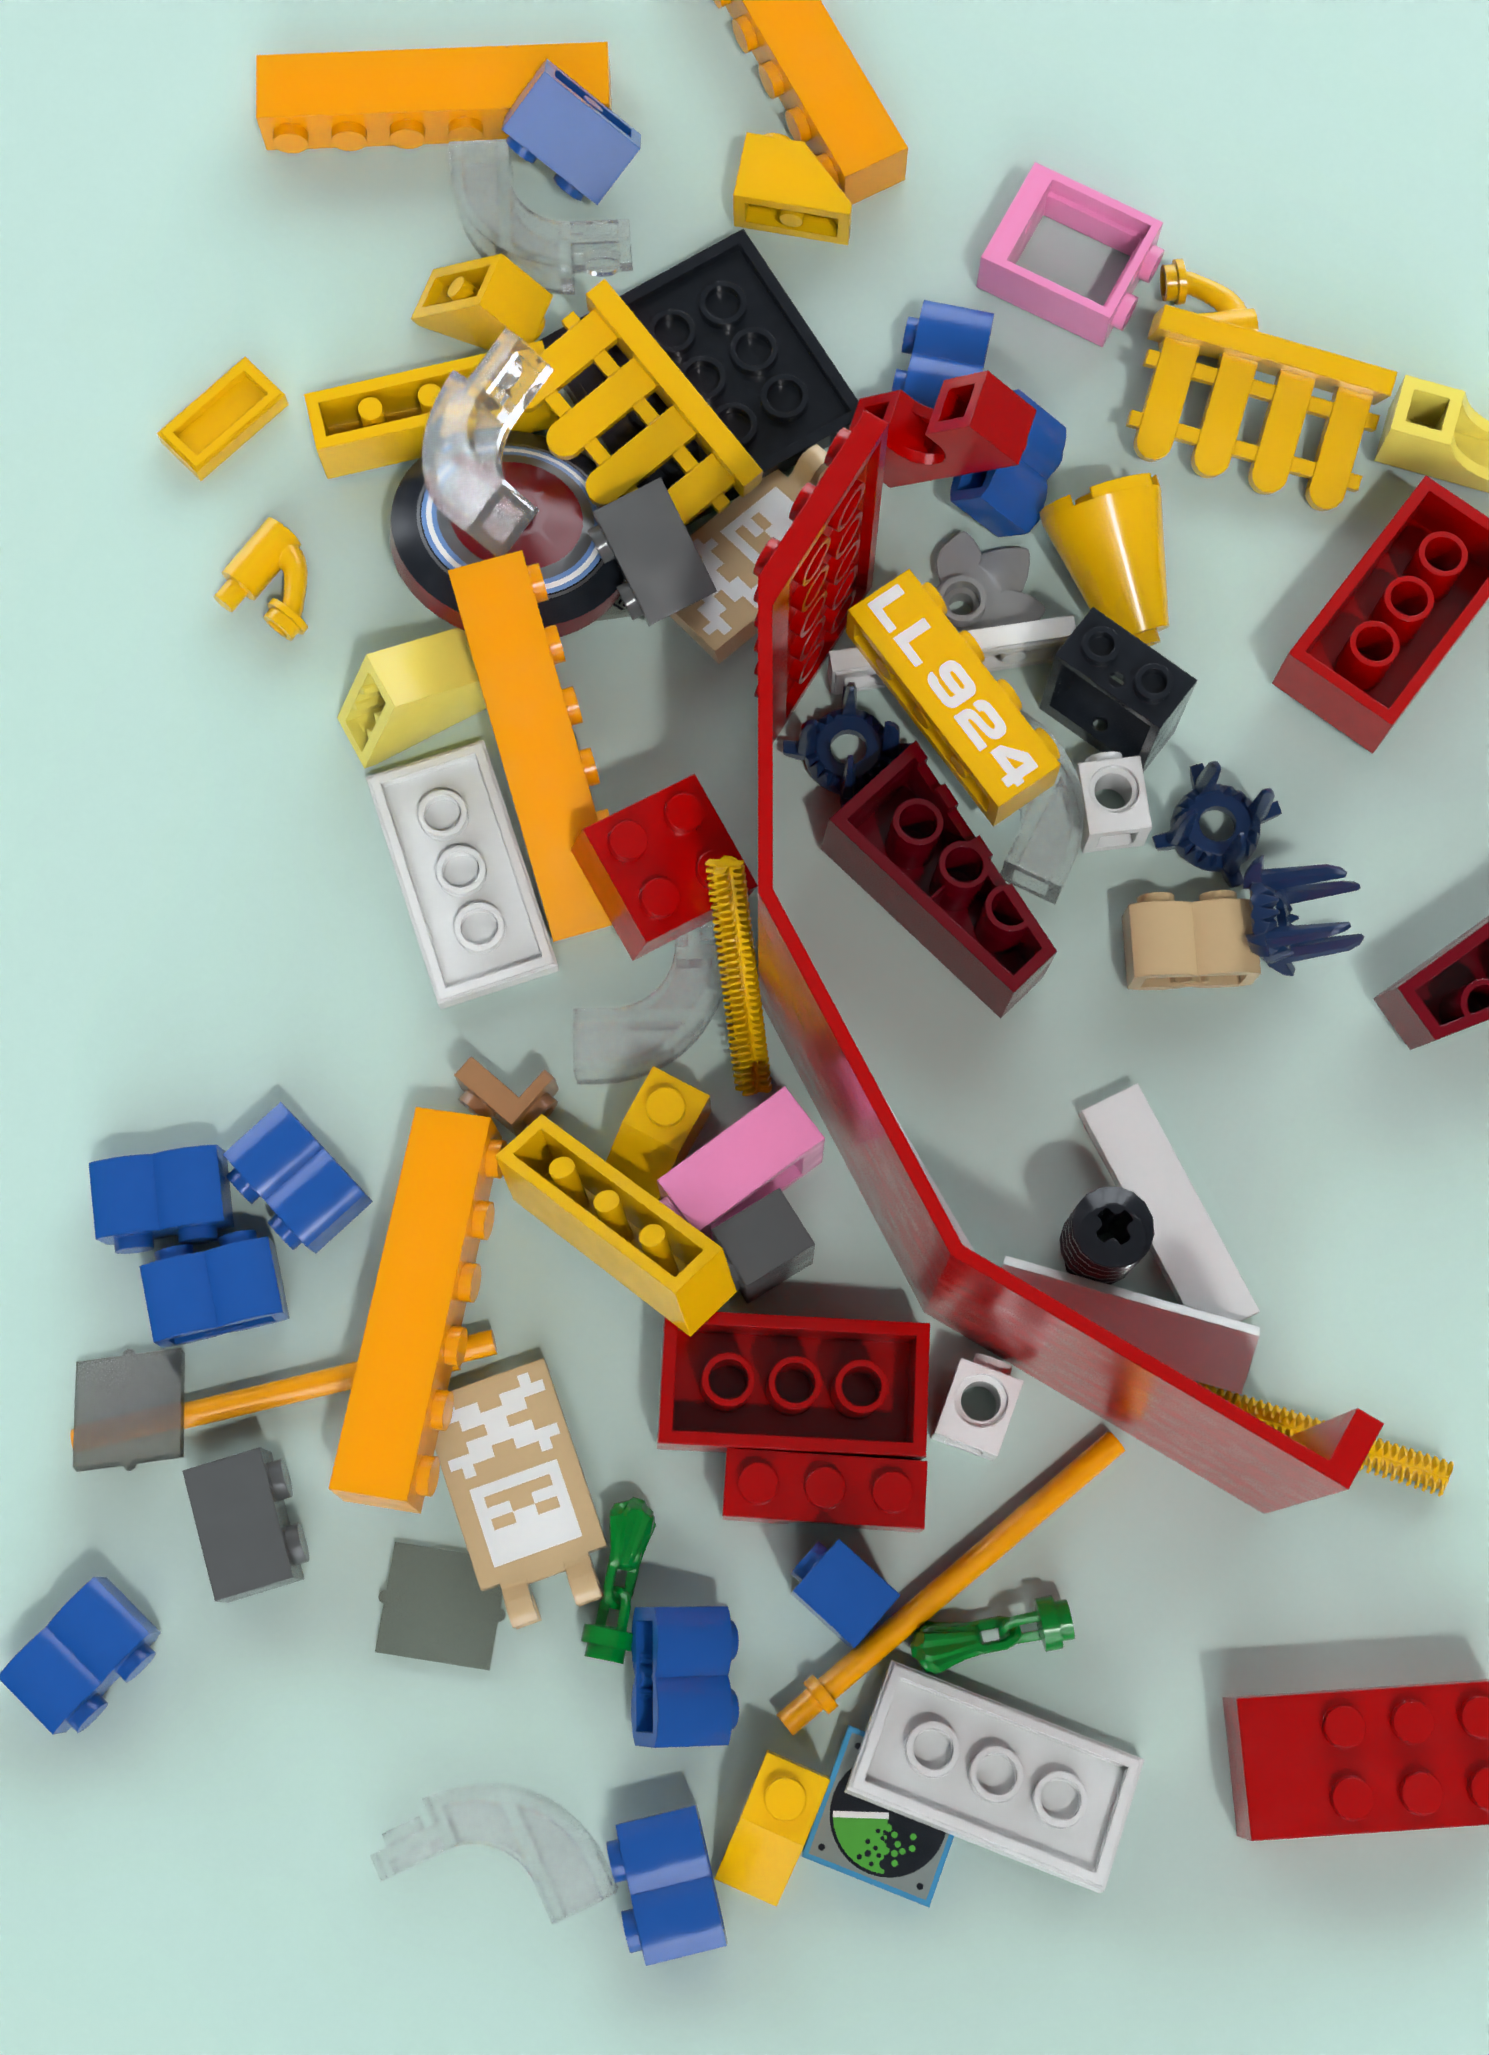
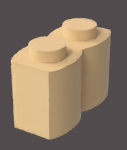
M1214 890L1199 895V901L1195 902L1175 901L1174 894L1169 892L1146 893L1136 898L1137 903L1129 904L1122 915L1127 989L1167 990L1185 987H1239L1252 985L1261 974L1260 956L1250 951L1246 935L1253 933L1250 918L1252 910L1249 904L1250 899H1237L1235 891Z

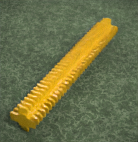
M724 855L721 859H708L705 865L710 866L706 868V872L712 873L707 876V880H711L708 883V887L712 888L709 890V894L714 895L710 897V902H714L711 905V909L715 910L712 912V916L716 917L712 922L713 924H718L713 929L718 931L714 935L715 938H718L715 944L719 945L716 949V952L720 953L717 959L722 960L718 963V966L723 967L719 970V973L724 974L720 977V980L725 981L721 984V987L725 988L722 994L726 995L723 1001L727 1002L724 1008L728 1009L725 1011V1015L729 1016L726 1018V1022L730 1023L727 1025V1029L730 1030L728 1036L731 1037L728 1041L732 1043L729 1049L733 1050L730 1056L734 1057L731 1063L735 1064L732 1067V1070L735 1071L733 1077H736L734 1084H738L735 1086V1090L743 1091L742 1096H750L758 1092L769 1093L772 1090V1079L770 1077L771 1071L769 1070L770 1064L765 1036L766 1031L764 1029L765 1023L763 1022L764 1016H762L763 1009L758 981L759 975L757 974L758 967H756L757 960L755 959L751 911L749 909L750 903L748 902L749 895H747L748 888L746 887L747 880H745L746 873H744V860H737L735 857Z
M1198 1382V1384L1288 1437L1326 1421L1323 1420L1321 1422L1316 1417L1313 1420L1310 1415L1305 1417L1301 1412L1297 1415L1292 1409L1289 1412L1285 1407L1281 1409L1278 1405L1272 1406L1270 1402L1265 1404L1261 1399L1256 1401L1254 1397L1250 1399L1245 1394L1241 1396L1239 1393L1234 1394L1229 1390L1225 1391L1222 1388ZM1378 1438L1377 1441L1375 1440L1359 1471L1366 1465V1473L1368 1474L1372 1468H1375L1374 1476L1379 1475L1381 1470L1383 1471L1382 1478L1387 1477L1388 1473L1391 1474L1390 1481L1395 1480V1477L1399 1476V1484L1406 1478V1486L1411 1485V1482L1415 1481L1414 1489L1419 1488L1421 1483L1423 1484L1422 1491L1427 1490V1487L1430 1486V1494L1435 1493V1490L1439 1489L1438 1496L1440 1497L1447 1487L1454 1464L1452 1461L1448 1464L1443 1458L1440 1461L1437 1456H1434L1432 1459L1428 1453L1424 1456L1421 1451H1418L1416 1454L1414 1449L1410 1448L1408 1451L1405 1446L1400 1448L1397 1443H1394L1392 1446L1390 1441L1384 1443L1381 1438Z

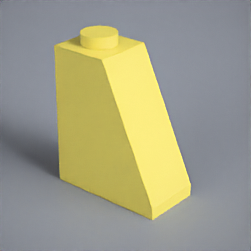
M457 627L366 654L337 717L364 769L374 766L487 709L465 631Z

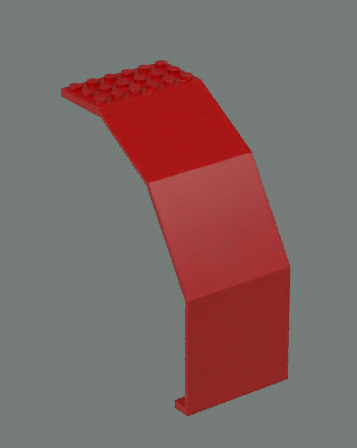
M865 410L852 431L842 428L837 433L825 456L824 465L828 466L824 475L816 486L808 482L801 489L789 513V519L793 523L781 541L773 537L767 542L753 570V574L758 576V587L753 600L758 603V613L754 621V627L758 629V638L754 646V651L758 653V662L754 670V674L758 676V685L754 696L758 698V981L762 1005L924 1313L1263 1514L1349 1490L1384 1425L1383 1422L1356 1408L1288 1437L961 1243L773 890V743L826 661L829 651H832L846 629L848 609L863 600L872 588L889 423Z

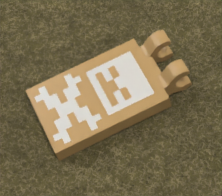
M818 444L811 446L801 455L794 470L788 477L779 469L762 478L761 483L743 498L741 495L737 497L721 513L716 514L690 535L717 592L670 615V617L718 664L758 633V629L754 627V621L758 613V603L753 600L758 587V576L753 574V570L767 542L773 537L781 541L793 523L789 519V513L801 489L808 482L816 486L827 470L828 466L824 465L827 452Z
M542 1358L452 1390L454 1407L451 1422L446 1431L439 1430L435 1451L440 1460V1466L480 1590L484 1592L498 1586L501 1587L511 1625L516 1629L542 1621L530 1584L566 1571L575 1603L579 1607L602 1599L603 1591L590 1553L608 1547L545 1359Z

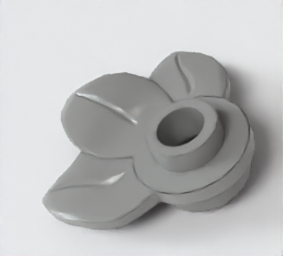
M965 531L954 536L942 547L936 562L940 582L936 589L946 604L947 614L945 615L958 632L1041 619L1045 613L1044 605L1034 597L1022 593L1029 573V550L1027 548L1012 547L981 554L976 542ZM962 601L970 606L971 612L967 615H957L951 611L949 606L954 602Z

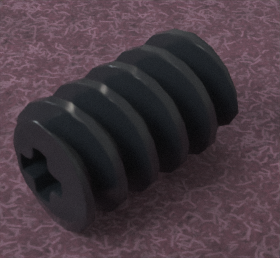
M1118 1186L1100 1187L1086 1194L1064 1223L1059 1238L1060 1251L1065 1262L1066 1271L1069 1274L1109 1285L1124 1279L1150 1250L1155 1235L1153 1216L1146 1203L1134 1192ZM1109 1231L1114 1238L1108 1239L1106 1242L1098 1238L1097 1234L1102 1235Z

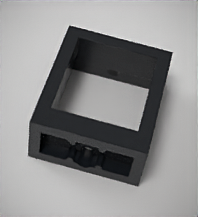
M1092 607L1055 654L1039 709L1100 752H1120L1122 758L1140 756L1144 773L1174 734L1198 680ZM1111 676H1116L1121 681H1123L1124 684L1121 685L1116 680L1111 678ZM1103 720L1107 724V729L1098 731L1094 728L1093 722Z

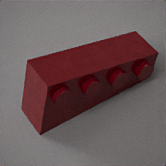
M915 740L829 818L821 850L999 1018H1002L1044 977L1057 950L1013 884L1005 882L991 861L992 852L980 835L975 837L957 810L959 803L947 785L939 783L927 765V755Z
M1489 916L1373 998L1410 1050L1489 1020Z

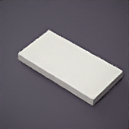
M484 740L366 777L440 1009L560 971Z
M891 1660L844 1792L1097 1893H1102L1107 1885L1144 1759Z

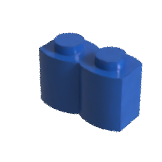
M924 300L920 318L908 317L901 352L912 355L908 371L896 369L892 391L901 389L918 403L934 409L944 380L983 372L994 313Z
M1020 389L1013 391L1037 411L1028 435L1027 446L1021 456L1019 465L954 476L950 491V500L953 504L997 537L1028 534L1041 519L1039 512L1044 508L1047 497V480L1059 467L1066 442V427Z
M281 1102L223 1153L224 1157L234 1167L226 1175L227 1179L251 1204L259 1197L264 1199L276 1213L268 1221V1224L292 1250H295L303 1243L316 1254L373 1202Z
M200 1145L171 1149L153 1154L121 1156L90 1162L89 1174L95 1239L106 1245H114L115 1253L133 1254L153 1250L155 1239L178 1235L179 1244L182 1245L203 1244L218 1240L217 1230L234 1227L230 1181L226 1177L229 1173L228 1161L223 1155L226 1151L218 1145Z
M242 1230L219 1237V1247L203 1252L194 1253L193 1245L188 1244L171 1246L156 1251L154 1253V1262L139 1266L153 1342L161 1348L173 1347L289 1319L275 1243L269 1237L258 1238L256 1230Z
M93 1577L57 1612L48 1625L14 1656L1 1671L0 1681L52 1735L65 1733L71 1727L79 1733L87 1728L105 1710L108 1702L102 1696L119 1677L127 1683L135 1678L152 1661L156 1652L150 1646L161 1632L107 1577Z
M728 1606L635 1607L631 1632L633 1633L631 1651L635 1674L631 1699V1723L635 1746L668 1748L729 1745L731 1731L736 1727L739 1718L738 1698L735 1691L731 1689L728 1676L731 1661L738 1652L739 1636L737 1627L730 1618Z
M697 1804L615 1825L618 1839L607 1841L606 1845L614 1882L627 1881L633 1908L621 1911L629 1952L642 1951L645 1965L649 1966L727 1946L726 1931Z

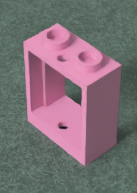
M1035 162L981 256L976 287L1103 347L1113 327L1121 331L1124 330L1138 302V297L1132 294L1139 280L1147 283L1152 280L1162 260L1165 250L1158 247L1157 242L1163 222ZM1043 215L1131 256L1103 306L1016 265Z
M784 1086L657 1180L661 1196L660 1202L712 1240L711 1229L778 1188L783 1192L822 1163L825 1137Z

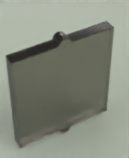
M182 1348L137 1354L133 1349H127L123 1352L122 1356L76 1362L73 1468L76 1472L123 1466L125 1470L131 1471L139 1463L184 1457L185 1352Z
M395 1542L387 1589L381 1591L378 1596L379 1601L384 1603L375 1652L490 1671L498 1623L506 1619V1612L504 1609H501L503 1600L501 1587L497 1586L486 1591L480 1590L468 1553Z

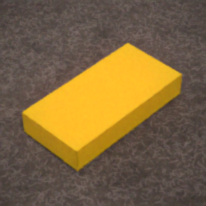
M244 357L163 427L157 435L161 443L202 481L289 404L285 394L247 357Z

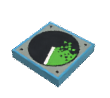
M848 1725L829 1776L830 1783L805 1842L801 1857L930 1907L954 1836L844 1792L865 1735V1731Z

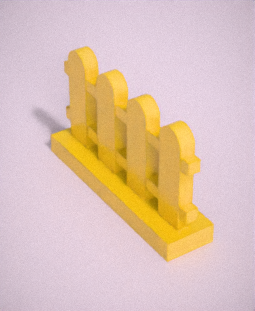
M605 278L586 293L587 310L590 312L588 315L580 320L576 313L572 311L561 320L567 332L533 360L525 351L513 360V364L519 372L509 380L507 385V395L510 404L516 410L524 413L533 412L544 403L548 405L558 417V420L547 431L546 441L548 449L553 456L561 460H571L584 450L598 466L590 473L586 480L587 496L598 507H603L638 489L637 486L671 458L686 474L667 490L685 526L710 505L718 514L730 505V501L725 496V493L732 487L743 498L762 481L763 470ZM615 344L629 359L621 368L607 352ZM594 363L607 379L571 408L559 391ZM654 392L657 393L668 407L660 416L646 400ZM633 410L645 424L646 428L611 456L598 441V438ZM692 440H695L708 455L700 463L697 462L685 447Z
M1166 304L1153 316L1147 339L1161 343L1159 351L1148 349L1146 352L1143 366L1154 369L1142 412L1132 409L1126 422V427L1136 429L1133 446L1139 458L1147 462L1158 461L1170 452L1173 441H1178L1194 446L1191 455V466L1194 472L1203 478H1214L1222 474L1228 468L1231 457L1251 462L1248 481L1251 488L1262 495L1273 494L1285 485L1289 474L1308 479L1305 489L1307 503L1317 511H1328L1337 507L1343 501L1346 490L1351 492L1359 490L1362 476L1351 473L1363 431H1375L1380 415L1369 412L1370 406L1391 396L1398 372ZM1198 354L1217 359V367L1214 368L1197 363ZM1256 371L1276 376L1274 385L1254 379ZM1191 380L1211 386L1199 429L1179 423ZM1313 388L1333 393L1331 401L1311 396ZM1248 397L1268 402L1256 445L1236 440ZM1306 414L1326 419L1314 461L1294 456Z

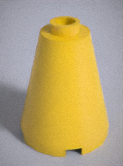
M1141 473L1102 482L1089 487L1091 493L1074 501L1075 505H1073L1070 494L1046 505L1039 512L1042 525L1089 609L1091 610L1094 607L1148 646L1161 642L1158 632L1169 627L1162 496L1157 475L1151 477L1150 473Z

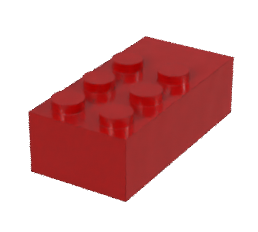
M1426 475L1290 650L1272 684L1373 754L1489 600V517Z
M716 1312L690 1337L664 1317L657 1449L727 1453V1448L922 1460L926 1457L930 1323Z
M1489 1679L1222 1697L1237 1836L1249 1841L1489 1825Z

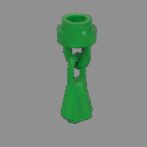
M632 1497L630 1500L614 1503L609 1511L610 1557L603 1586V1597L599 1604L595 1624H584L581 1641L587 1642L584 1656L624 1664L626 1651L632 1652L633 1633L627 1631L631 1599L634 1594L644 1552L656 1527L654 1512L646 1505L643 1499ZM618 1569L628 1571L624 1588L614 1586ZM609 1608L619 1610L616 1627L606 1625Z
M1052 1595L1034 1598L1035 1611L1013 1617L996 1616L971 1622L927 1621L920 1627V1630L916 1631L910 1643L912 1657L917 1659L925 1672L937 1674L966 1659L1007 1650L1021 1643L1042 1640L1046 1652L1063 1649V1641L1075 1639L1068 1602L1066 1599L1054 1601ZM1037 1623L1038 1630L1021 1631L1020 1625ZM998 1628L999 1640L983 1641L981 1631Z

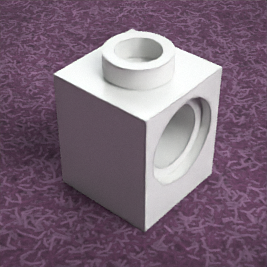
M1108 751L1091 755L1085 759L1084 763H1078L1071 786L1082 853L1144 846L1152 829L1141 757L1122 758L1120 752ZM1103 789L1114 790L1122 796L1125 806L1118 809L1106 808L1098 802L1095 793Z
M979 1353L975 1354L973 1362L961 1358L954 1370L931 1439L993 1461L999 1454L1024 1381L1010 1376L1012 1366L999 1359ZM970 1387H983L990 1391L996 1401L994 1417L986 1421H976L967 1416L961 1405L963 1392Z

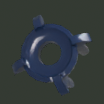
M848 682L847 686H843L842 709L833 710L818 721L811 719L804 722L801 726L798 741L783 740V754L797 760H804L811 777L821 787L840 795V807L842 808L912 743H900V730L895 722L885 721L883 726L873 715L864 710L857 709V687L855 682ZM845 734L859 737L866 745V755L855 764L853 755H848L846 764L840 763L834 758L830 748L837 737Z
M1218 761L1209 762L1205 768L1203 763L1190 766V779L1193 790L1183 796L1175 806L1170 820V830L1166 833L1152 836L1154 845L1158 851L1176 849L1188 863L1201 870L1221 872L1230 888L1241 886L1244 880L1240 866L1250 858L1257 848L1260 838V824L1282 814L1278 801L1273 802L1275 795L1271 788L1261 790L1257 797L1251 801L1242 791L1235 790L1232 786L1217 784L1221 772V766ZM1212 810L1226 813L1234 824L1233 835L1224 841L1208 839L1200 829V817Z
M1264 855L1255 858L1246 870L1243 881V889L1250 890L1249 904L1252 909L1250 918L1253 933L1246 935L1250 951L1262 957L1269 967L1282 975L1294 976L1295 967L1292 962L1346 952L1359 946L1364 939L1362 934L1334 936L1348 930L1351 927L1350 922L1309 925L1291 924L1298 920L1299 916L1290 914L1293 910L1290 904L1357 891L1361 888L1360 884L1344 880L1323 882L1345 878L1347 871L1339 866L1322 864L1264 869Z

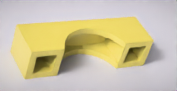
M1405 375L1388 409L1374 461L1489 493V421L1471 407L1465 391Z

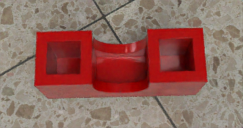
M987 370L944 380L934 409L918 403L901 389L860 398L849 430L852 431L865 410L889 423L883 483L892 488L1019 465L1021 456L1027 446L1028 435L1037 410Z
M727 1448L723 1520L777 1524L818 1523L851 1526L854 1529L920 1533L925 1529L928 1461Z

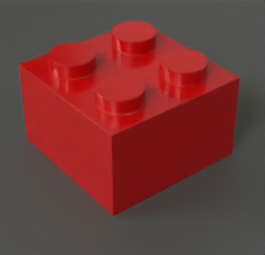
M695 773L582 829L571 849L632 961L716 918L712 916V912L715 910L711 909V905L714 902H710V897L714 895L709 894V890L712 888L708 887V883L711 880H707V876L712 873L706 872V868L710 866L705 865L708 859H721L724 855L735 857L737 860H743ZM744 862L745 880H747L746 887L748 888L747 895L750 896L758 885Z

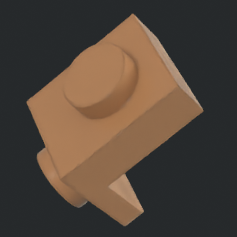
M472 1056L454 1074L460 1088L464 1091L458 1100L473 1115L491 1117V1119L493 1117L496 1118L515 1136H518L541 1114L548 1118L558 1104V1101L554 1098L559 1090L555 1078L546 1070L540 1073L520 1097L513 1093Z

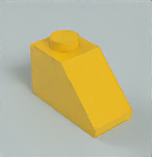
M746 132L733 193L734 226L848 245L851 232L852 203L807 144L802 141L791 140L789 137L779 133L761 135Z
M501 253L433 269L411 320L426 329L489 351H497L535 342L545 327L546 320L544 316L553 295Z
M653 1066L620 1125L606 1162L660 1201L661 1196L657 1180L686 1159L711 1113L710 1095Z
M767 1749L714 1879L777 1907L830 1783L829 1776Z

